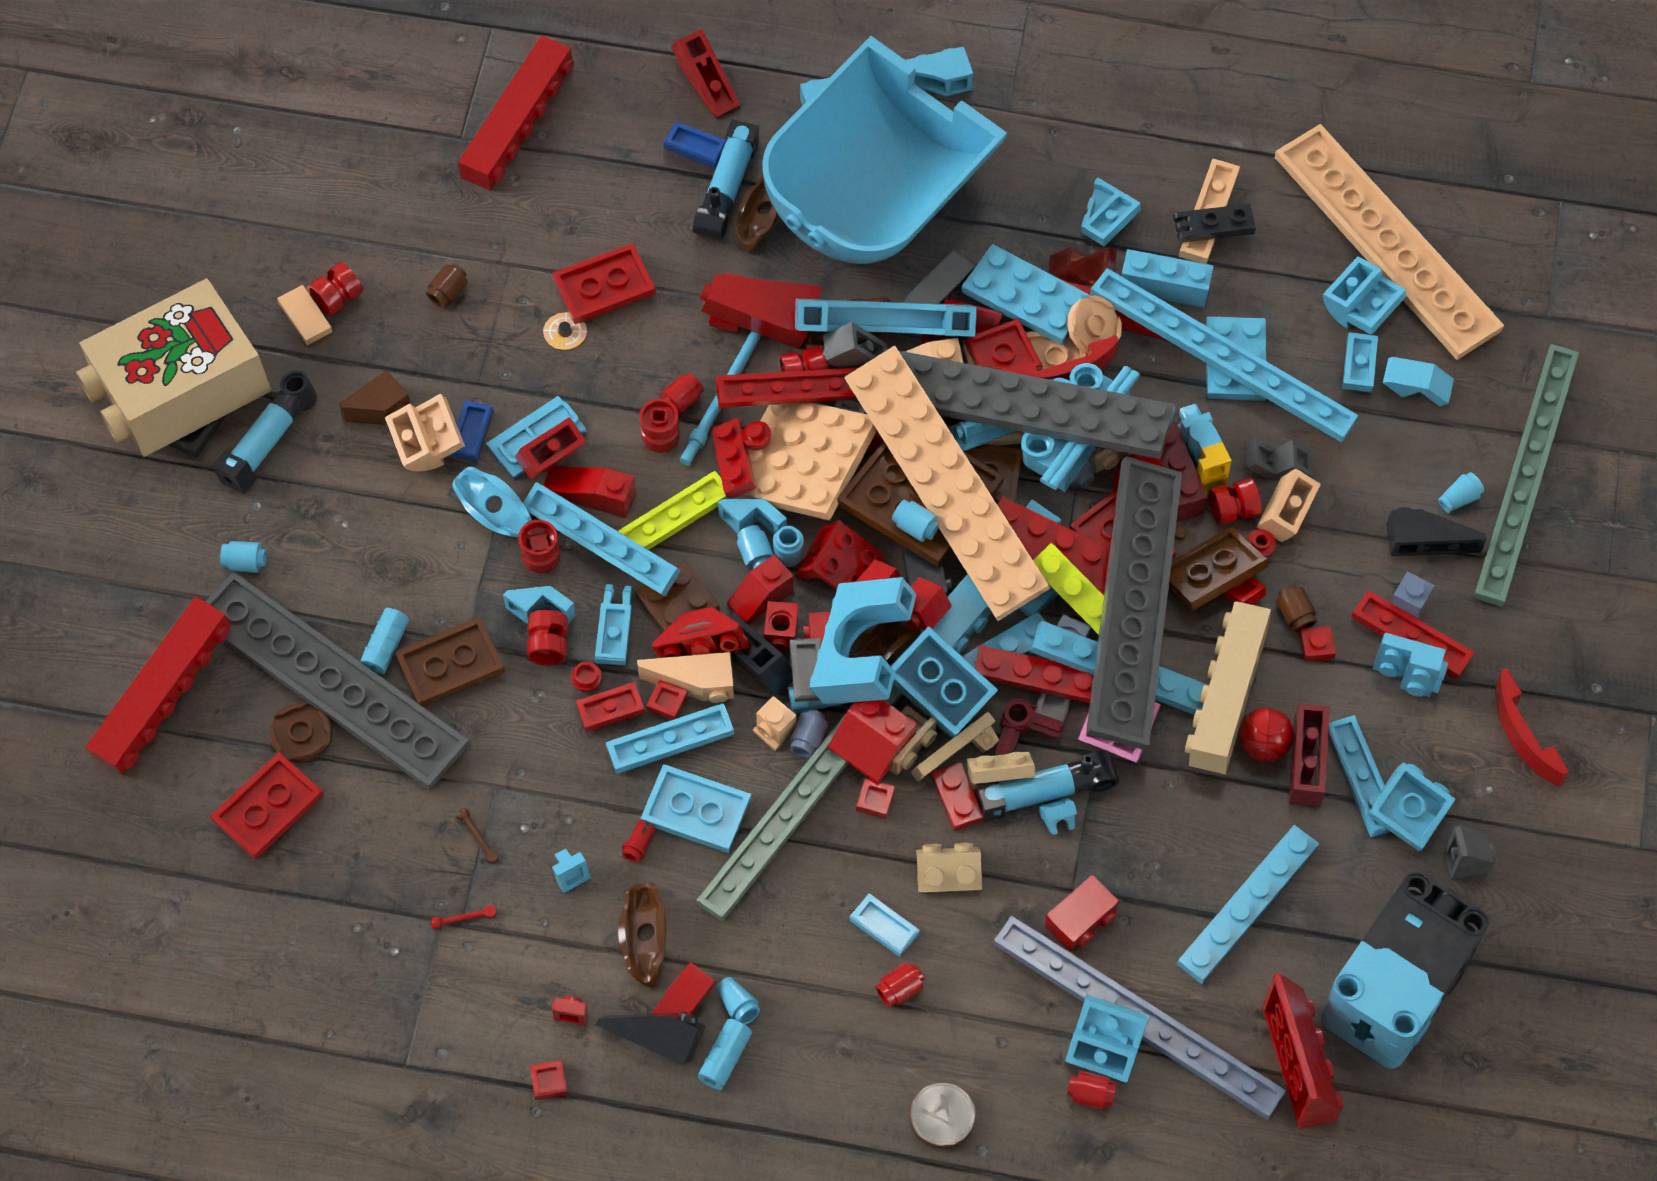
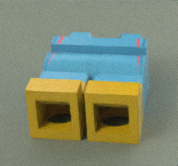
M1192 404L1180 409L1179 416L1182 421L1177 426L1206 495H1208L1209 488L1227 484L1232 460L1216 428L1212 424L1213 419L1210 412L1201 414L1197 404Z

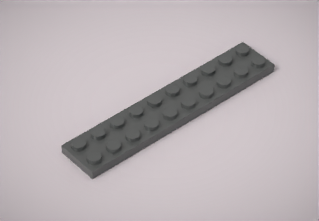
M899 351L940 416L1152 458H1161L1175 413V404Z
M1126 456L1121 462L1086 734L1145 750L1150 744L1182 472Z
M232 572L205 601L224 613L232 624L230 633L223 642L313 707L322 710L331 720L428 790L433 788L470 745L466 737L235 572Z

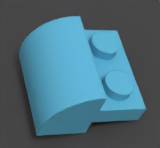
M1357 256L1325 291L1323 301L1331 316L1348 329L1351 325H1354L1372 335L1406 297V289L1382 277L1381 268Z
M1087 994L1065 1062L1127 1083L1149 1015Z

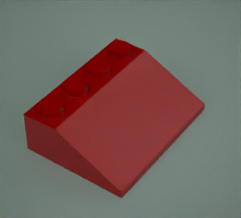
M1275 974L1262 1009L1298 1129L1337 1121L1341 1109H1343V1099L1339 1089L1334 1090L1331 1078H1334L1333 1066L1330 1059H1325L1322 1051L1325 1045L1321 1029H1316L1314 1025L1315 1009L1311 998L1306 999L1302 987L1282 974Z

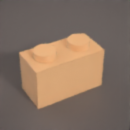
M1297 469L1281 477L1257 528L1270 532L1280 542L1296 535L1321 484Z

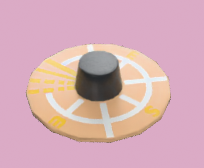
M564 312L550 317L545 323L543 333L545 340L553 348L571 350L580 346L585 340L587 328L584 321L574 324L570 314Z

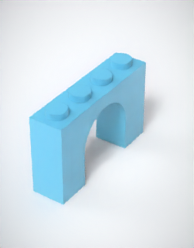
M903 577L840 583L838 585L809 687L824 704L889 699L896 674L882 656L849 658V652L853 642L867 628L879 623L910 620L917 594Z

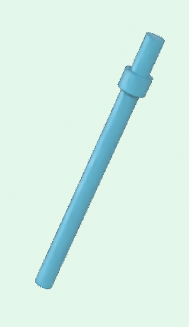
M753 331L750 332L727 375L742 373L762 337L761 334ZM717 393L699 426L692 430L687 439L689 444L680 458V462L686 466L691 465L698 450L702 449L709 438L707 434L722 409L718 405Z

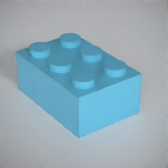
M929 626L891 666L896 672L893 685L928 718L933 717L937 721L936 725L951 739L968 724L998 691Z

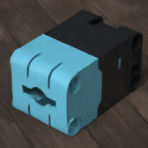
M1421 872L1408 874L1335 979L1321 1014L1323 1026L1380 1063L1383 1067L1389 1069L1399 1067L1414 1045L1418 1044L1428 1029L1432 1018L1465 973V969L1469 965L1478 944L1488 928L1489 921L1487 915L1481 909ZM1408 888H1418L1422 892V894L1415 890H1408ZM1468 923L1474 924L1478 928V931H1476L1475 928H1473Z

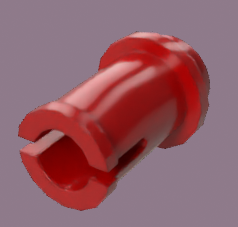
M638 821L628 842L622 845V856L630 862L638 863L640 859H644L646 856L644 851L656 831L655 827L649 824L645 833L642 834L647 823L646 821Z

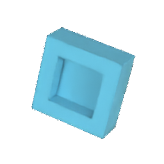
M1066 798L1038 806L1040 818L1044 820L1049 832L1053 835L1058 834L1056 825L1060 820H1065L1068 830L1075 828V815L1077 811L1072 800Z
M564 849L555 854V858L559 863L554 865L552 869L557 884L563 893L591 879L586 860L580 852L571 856Z

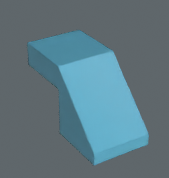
M1397 357L1388 358L1383 384L1402 398L1421 392L1438 406L1449 404L1454 378L1435 364Z
M722 499L718 502L719 517L737 533L745 527L752 526L756 521L773 535L780 528L787 526V518L766 499Z
M551 586L507 590L503 594L505 608L527 624L531 613L543 610L544 608L564 613L568 617V624L576 617L574 602Z

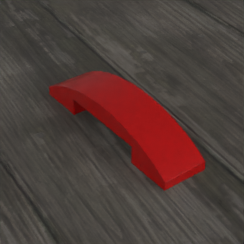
M1117 335L1090 343L1087 356L1037 371L1034 362L1006 371L1049 380L1064 378L1070 381L1071 371L1079 364H1094L1102 370L1116 356L1119 340Z
M1508 669L1501 670L1496 682L1495 696L1499 718L1508 739L1521 758L1537 774L1557 787L1563 785L1569 774L1568 769L1554 746L1542 751L1516 707L1522 692Z

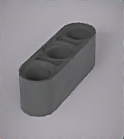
M953 250L908 294L904 303L944 304L946 298L955 300L962 293V285L977 265L959 251Z

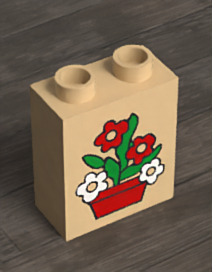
M207 278L79 342L88 366L76 371L82 388L92 404L105 397L107 398L111 406L101 410L100 413L116 443H119L131 436L143 457L271 392L258 353Z

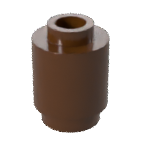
M445 264L428 285L426 296L440 308H444L447 304L450 305L468 284L465 278L466 272L456 264L452 266Z
M1290 585L1279 592L1280 597L1277 598L1276 603L1288 626L1294 628L1296 633L1300 632V629L1311 628L1317 623L1315 617L1317 612L1303 587L1296 588L1295 585Z

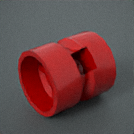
M339 262L329 269L327 277L320 276L307 286L314 302L328 316H332L343 308L344 300L351 302L364 291L355 273L343 262Z
M821 346L804 349L802 355L792 352L779 356L781 372L828 369Z
M653 399L647 402L640 411L642 442L651 451L658 453L667 452L678 444L680 438L678 410L673 403L665 399Z
M1251 477L1233 482L1232 487L1223 484L1209 488V504L1214 520L1218 525L1235 522L1238 516L1242 519L1261 515L1262 505L1259 491Z
M532 520L521 527L518 534V542L524 566L529 571L537 574L552 571L560 561L559 540L555 527L545 520Z
M540 610L531 613L528 617V635L530 637L527 640V659L534 664L543 666L559 665L565 662L567 658V640L565 638L568 635V617L564 613L554 610Z

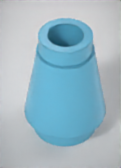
M1469 472L1467 475L1462 474L1438 498V502L1445 512L1450 513L1480 499V494L1485 489L1479 478L1474 473Z
M732 977L723 979L717 985V990L731 1019L746 1025L759 1015L758 1000L734 981Z

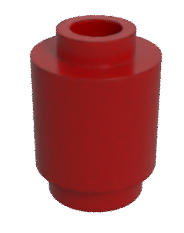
M688 373L687 375L679 376L662 390L660 398L673 403L678 410L679 416L700 398L704 388L696 376Z
M904 962L882 977L880 983L875 986V989L887 1007L899 1006L923 989L922 981L925 980V977L917 965L913 964L910 966L907 962Z
M1079 1070L1078 1077L1071 1075L1067 1095L1073 1096L1072 1103L1101 1110L1103 1107L1111 1108L1117 1083L1109 1081V1077Z

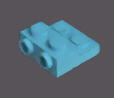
M1384 633L1373 670H1377L1388 677H1401L1400 689L1406 690L1411 695L1430 697L1432 692H1439L1448 662L1443 661L1445 649Z
M1403 762L1395 769L1367 815L1420 851L1455 801V798L1449 795L1450 791L1445 786L1437 782L1432 783L1423 776L1424 773L1418 767L1412 764L1407 765Z

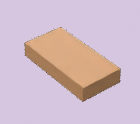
M303 285L277 298L279 305L307 346L333 332L332 327Z

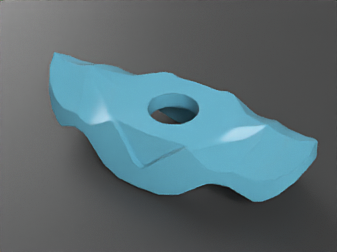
M467 467L454 479L452 483L453 490L464 508L488 529L499 534L518 538L521 527L527 522L532 521L520 498L500 478L474 467ZM493 497H500L502 500L501 509L496 513L489 512L487 508L488 501Z

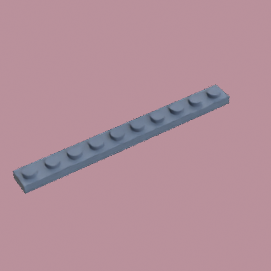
M1012 915L994 939V946L1083 1003L1088 994L1149 1015L1142 1037L1144 1042L1267 1121L1285 1095L1286 1090Z

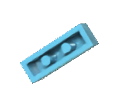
M1127 249L1121 276L1161 300L1205 308L1213 265Z

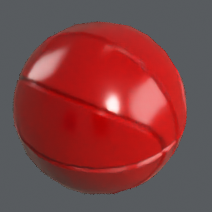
M1273 708L1256 709L1250 712L1242 721L1239 729L1240 744L1244 752L1252 759L1260 762H1274L1283 758L1289 752L1294 741L1293 725L1289 718L1279 710Z

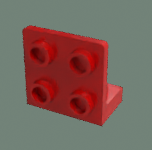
M837 520L820 528L795 576L803 582L814 578H821L837 590L840 583L856 582L873 560L881 562L884 554L840 520Z

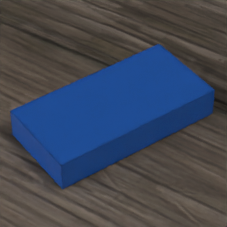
M676 121L664 141V149L716 168L726 140Z
M464 400L457 421V427L465 447L449 456L478 462L494 413L493 406Z

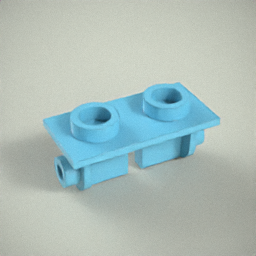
M961 421L950 426V430L963 452L1017 432L1016 430L971 421Z

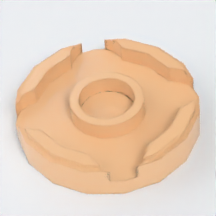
M1093 295L1082 298L1071 307L1068 314L1067 327L1070 338L1076 347L1084 353H1088L1090 343L1117 335L1118 340L1121 337L1120 317L1117 318L1114 305L1104 297Z

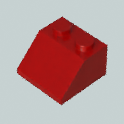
M884 700L855 702L844 716L828 749L878 784L892 768L893 759L916 734L917 723Z

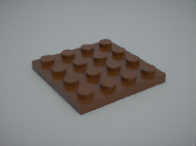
M883 441L837 498L838 506L938 567L952 549L940 529L938 528L931 540L926 538L921 542L896 526L897 523L892 521L896 508L904 499L908 502L914 501L924 508L926 507ZM964 452L993 497L1003 484L1005 476Z

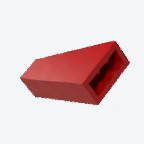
M715 274L711 284L705 283L700 295V300L704 301L701 312L800 349L807 337L808 331L795 329L796 299H819L822 287Z

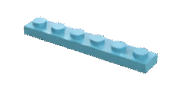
M535 482L523 502L530 514L540 520L550 522L556 530L663 596L667 595L681 572L680 569L538 482Z
M1041 621L1030 652L1094 676L1098 642ZM1159 666L1155 700L1195 715L1196 709L1202 710L1204 703H1200V697L1205 683Z
M1293 825L1179 958L1177 965L1199 983L1203 984L1318 849L1319 843L1296 825Z

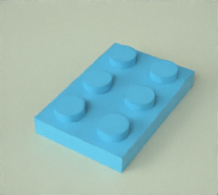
M1206 318L1207 327L1266 361L1265 318ZM1206 363L1207 399L1266 401L1265 397Z
M663 764L640 820L646 821L647 826L651 824L656 829L729 854L752 797L750 793Z

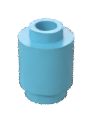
M904 499L892 516V521L897 523L896 526L921 542L926 538L931 540L939 528V524L935 522L938 516L914 501L908 502Z
M748 526L738 532L737 546L748 570H753L774 555L765 532L760 530L759 526Z
M792 526L780 528L773 537V554L777 556L785 567L799 564L804 556L803 535Z
M230 541L229 544H222L220 552L221 568H228V571L259 573L260 568L266 566L267 551L262 549L261 543Z

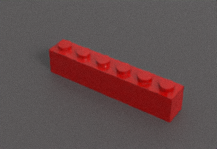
M543 35L540 36L458 161L460 177L489 191L492 190L496 182L499 183L503 179L510 160L514 161L519 153V146L524 139L527 140L530 137L534 123L545 114L547 103L551 97H555L558 94L564 77L571 74L574 67L571 47Z
M194 597L85 746L94 758L121 775L136 764L139 752L145 744L150 743L154 739L157 727L162 720L168 718L173 713L178 698L182 693H186L191 688L194 676L200 668H204L209 663L212 652L218 643H222L228 637L232 624L224 613L198 597Z

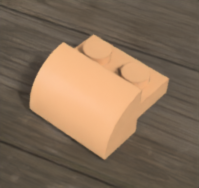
M442 394L435 396L416 408L412 404H408L385 417L403 467L410 471L422 472L445 465L443 458L465 447L448 401Z

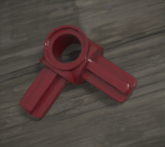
M1013 699L1007 703L999 726L1003 729L994 753L995 755H1004L1014 752L1020 735H1025L1029 729L1057 738L1062 728V722L1035 712L1037 707L1031 706L1023 699ZM1015 708L1021 709L1025 713L1026 718L1021 722H1016L1010 718L1009 711Z

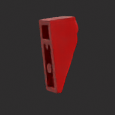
M703 29L676 41L671 46L683 72L715 118L741 105Z
M554 466L549 470L543 485L570 503L627 518L636 495L634 476L607 468Z

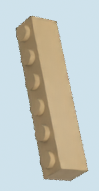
M1235 601L1232 612L1225 613L1222 630H1226L1224 637L1219 636L1217 639L1215 654L1219 655L1217 661L1211 660L1207 678L1211 679L1210 685L1204 684L1200 697V703H1204L1202 710L1196 709L1192 726L1196 728L1194 735H1188L1185 752L1190 753L1189 766L1226 775L1268 633L1271 609Z

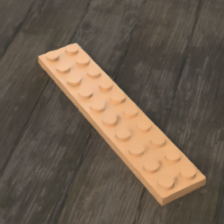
M1321 124L1275 152L1274 158L1364 258L1382 269V277L1406 289V297L1403 301L1456 360L1502 332L1504 324Z
M896 346L891 347L845 376L846 382L927 510L938 516L935 522L939 524L940 531L997 621L1049 590L1048 583Z

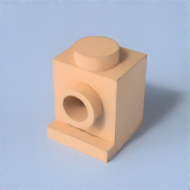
M773 696L756 713L757 726L753 729V733L776 751L792 735L797 724L796 714Z

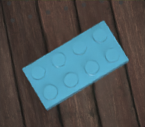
M994 244L990 246L962 285V293L996 311L1002 312L1003 315L1013 320L1019 319L1022 325L1060 345H1063L1069 336L1067 322L1071 307L1078 300L1091 296Z

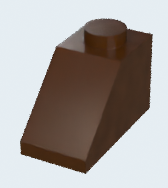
M386 370L341 401L339 406L342 418L346 422L387 425L385 417L410 404L408 393Z

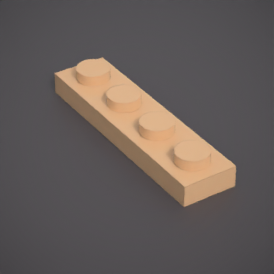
M1212 158L1194 210L1227 206L1240 166ZM1215 239L1183 242L1179 257L1207 264Z

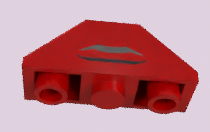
M713 607L683 613L652 642V648L658 658L733 652L750 648V642L739 623Z

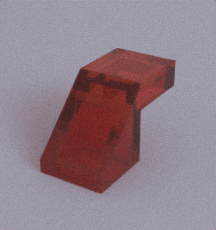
M1068 247L1050 255L1049 274L1067 282L1093 286L1106 268L1116 273L1117 251L1107 247L1086 256L1074 247Z

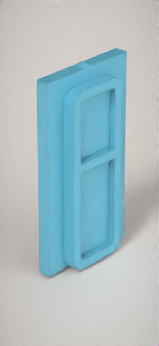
M557 396L487 442L486 447L511 477L515 479L525 472L515 458L521 447L568 417L572 419L581 434L586 432V428L579 421L578 416L571 407Z

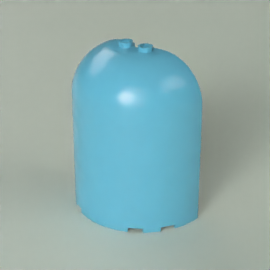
M870 36L771 138L763 156L765 188L773 207L783 222L808 246L840 262L851 264L876 263L894 256L907 246L1006 139L1007 132L962 100L955 106L954 112L914 84L916 67Z

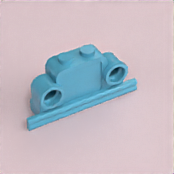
M1083 363L1073 368L1070 374V381L1064 378H1055L1053 380L1130 395V389L1138 380L1140 374L1128 366H1124L1113 381L1104 376L1096 365ZM1022 432L1021 449L1024 464L1029 469L1042 475L1040 482L1054 490L1059 488L1066 492L1080 469L1089 461L1098 448L1097 446Z

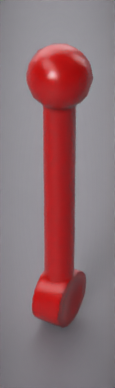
M487 905L484 910L442 919L434 917L430 924L434 929H439L444 924L483 916L492 919L496 916L497 910L494 905Z

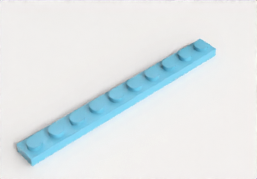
M1106 268L1091 288L1090 295L1104 297L1120 313L1341 443L1358 420L1359 415Z

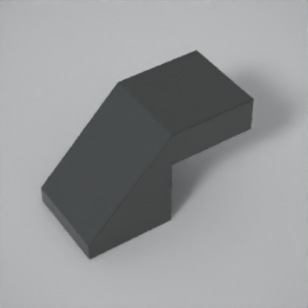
M1257 438L1246 441L1247 468L1264 478H1281L1294 469L1301 471L1309 477H1313L1311 450L1294 440L1275 448Z

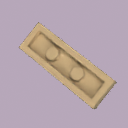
M989 712L985 713L911 771V774L918 782L970 742L982 753H985L999 741L991 727L996 722Z

